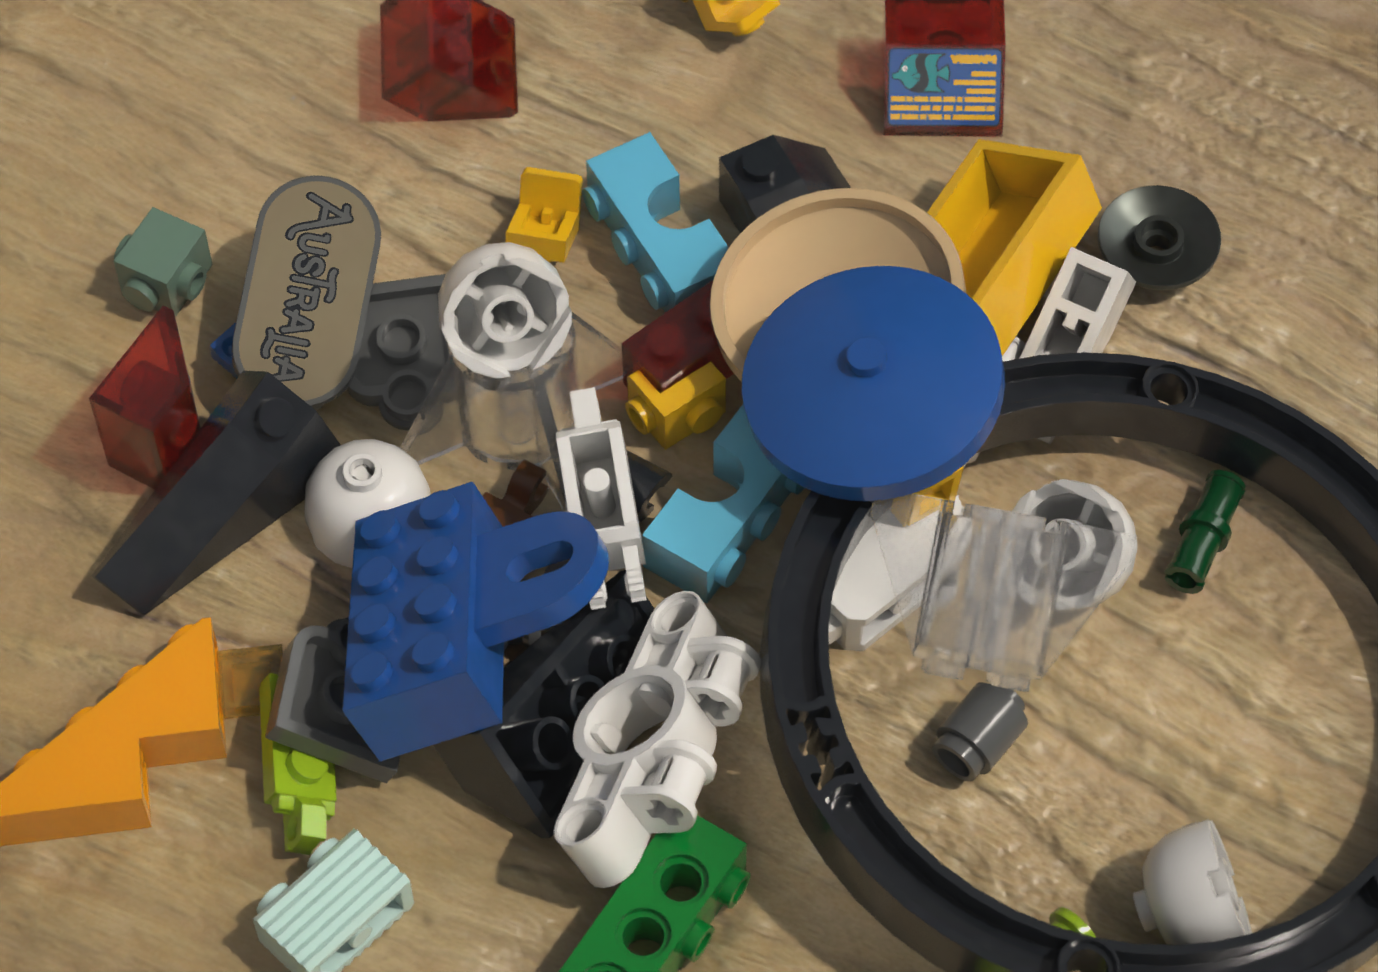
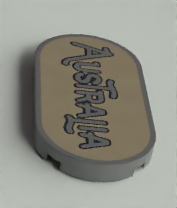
M305 176L283 184L268 197L258 216L233 336L232 364L238 377L243 370L268 371L315 410L323 408V404L331 402L336 396L338 398L349 387L354 377L381 244V227L376 211L370 201L352 185L327 176Z

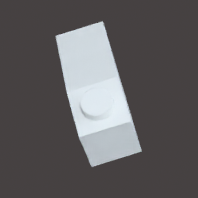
M1071 247L1020 358L1048 354L1102 353L1114 332L1136 281L1128 271ZM1055 436L1037 439L1051 444Z

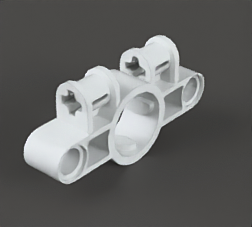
M693 591L674 593L656 606L649 617L625 672L608 682L590 698L575 723L573 744L576 752L584 762L556 821L554 836L563 850L594 887L607 888L615 886L632 874L643 855L652 833L684 832L694 826L698 812L695 803L702 787L708 785L714 779L717 771V764L712 757L717 742L716 727L732 725L739 720L743 709L740 698L747 682L757 677L760 671L761 659L759 654L742 640L727 636L700 596ZM665 721L661 728L648 740L626 751L629 744L641 733Z

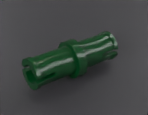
M1213 470L1207 475L1205 486L1194 510L1187 512L1179 527L1180 542L1170 564L1167 565L1164 571L1166 574L1164 578L1167 583L1178 591L1189 594L1202 591L1205 585L1204 581L1217 552L1223 551L1231 538L1232 531L1229 524L1240 499L1245 494L1246 490L1244 489L1246 485L1240 477L1226 470Z

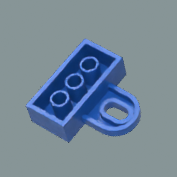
M473 481L448 490L437 491L427 497L389 510H381L368 517L356 520L343 713L380 762L502 723L504 642L552 627L570 618L595 596L605 580L609 567V554L606 545L591 522L579 514L558 511L537 515L503 527ZM570 559L558 570L521 581L524 576L533 570Z

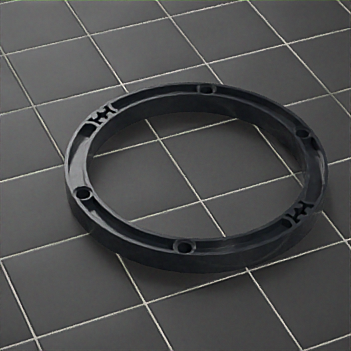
M1081 352L1037 355L1003 362L1005 390L1000 414L987 440L976 453L1008 443L1041 437L1092 435L1152 442L1194 454L1224 466L1257 483L1295 509L1315 526L1346 558L1367 586L1378 605V470L1340 437L1302 412L1260 390L1227 377L1171 361L1126 354ZM813 491L809 493L785 540L764 617L760 648V698L767 740L783 789L800 825L825 864L854 899L892 935L946 972H1354L1378 954V856L1353 881L1329 899L1291 920L1248 935L1215 942L1182 945L1128 943L1092 937L1050 925L1014 910L985 894L943 865L909 833L886 806L865 774L847 737L835 699L829 665L828 629L833 591L846 562L865 533L892 505L893 498L876 501H851L825 496ZM805 747L808 753L807 755H803ZM821 765H825L823 773L820 767ZM819 782H820V786H821L822 789L817 790L818 785H819Z

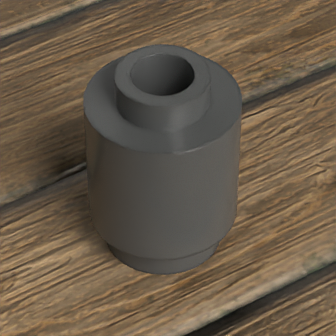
M983 682L977 683L938 728V740L932 746L934 756L946 770L962 780L973 781L979 774H988L1028 726L1027 717L1023 712L1025 709L1023 700L1014 690L1002 683H994L993 685Z

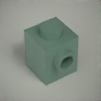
M154 207L151 208L133 235L128 234L121 240L113 261L122 296L129 303L140 310L149 312L154 309L174 319L187 300L192 301L200 294L206 281L207 272L213 265L205 229Z

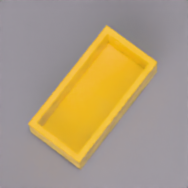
M978 139L927 213L945 229L953 241L963 268L966 294L987 315L996 332L1003 356L1059 273L1070 248H1075L1102 209V206L1081 155Z

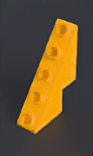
M211 617L202 618L195 624H188L180 628L170 638L164 650L145 665H137L128 670L110 694L94 707L88 706L78 711L68 721L62 733L42 749L31 750L17 762L12 773L0 782V846L151 828L148 768L227 758L219 647Z

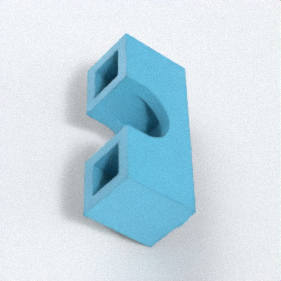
M648 132L587 160V187L582 189L585 205L595 221L604 220L611 230V240L614 249L623 264L629 265L633 263L641 275V286L649 304L655 310L663 308L674 327L709 312L714 276L729 246L710 219L685 229H671L657 223L660 219L680 210L679 173L653 135Z
M744 404L713 442V475L732 485L737 492L725 500L707 502L694 498L678 488L642 534L646 561L643 567L684 591L695 592L705 603L710 601L721 585L728 588L735 582L744 567L747 550L756 538L764 541L771 534L781 515L780 506L792 492L798 495L804 490V487L787 478L765 457L752 434Z

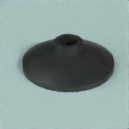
M1150 185L1129 190L1115 198L1108 205L1100 219L1098 245L1104 260L1128 271L1136 281L1135 285L1152 290H1173L1197 282L1211 270L1219 255L1221 231L1212 211L1197 197L1174 187ZM1158 246L1163 248L1164 250H1155L1150 247Z

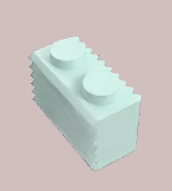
M353 829L341 841H338L336 838H330L323 842L309 858L307 863L308 870L290 886L286 883H280L270 889L257 906L258 915L253 918L259 942L291 972H342L343 968L350 965L355 957L361 955L364 948L370 947L374 939L380 938L384 930L390 929L394 921L399 920L404 912L412 908L414 899L411 883L405 873L400 872L397 866L392 864L385 855H382L377 847L372 846L369 840L364 838L357 829Z

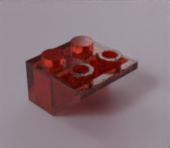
M385 0L380 4L382 99L426 122L511 118L518 113L515 18L482 0Z

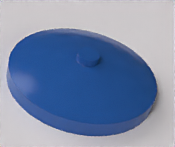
M870 266L841 271L819 279L794 293L777 307L762 324L748 350L742 374L744 409L752 434L765 457L778 471L800 486L818 494L851 501H876L906 496L935 485L953 474L969 461L987 440L1000 414L1005 390V372L1000 344L991 322L980 306L961 289L940 277L927 272L897 266Z

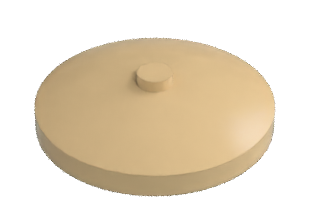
M859 188L822 190L801 195L770 209L747 226L733 241L723 256L714 276L710 298L711 320L719 348L726 363L742 382L743 368L748 350L755 335L772 312L800 289L819 279L841 271L870 266L911 268L940 277L966 293L963 268L953 241L945 229L923 209L898 196L881 191Z

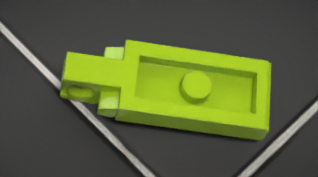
M269 673L260 683L259 687L264 804H271L273 813L283 814L285 852L310 855L320 842L325 841L326 820L330 821L331 817H334L335 802L337 801L335 764L265 738L278 674Z

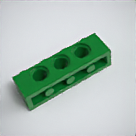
M698 815L694 826L688 831L656 833L644 850L633 873L620 884L559 972H678L686 959L691 962L697 961L712 938L714 926L710 924L723 905L729 909L733 908L748 886L751 873L746 871L747 843ZM678 886L689 887L698 893L688 901H674L665 895L667 891ZM640 939H649L661 946L655 953L644 956L634 954L627 949L631 943Z

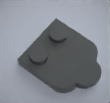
M446 274L373 283L358 363L347 391L354 400L363 405L379 406L384 420L400 430H417L432 422L439 412L441 398L457 392L463 386L468 376V368L454 357L439 326L438 293Z
M349 617L335 620L328 624L327 627L309 626L302 629L283 652L265 738L387 783L398 771L400 756L380 762L343 713Z

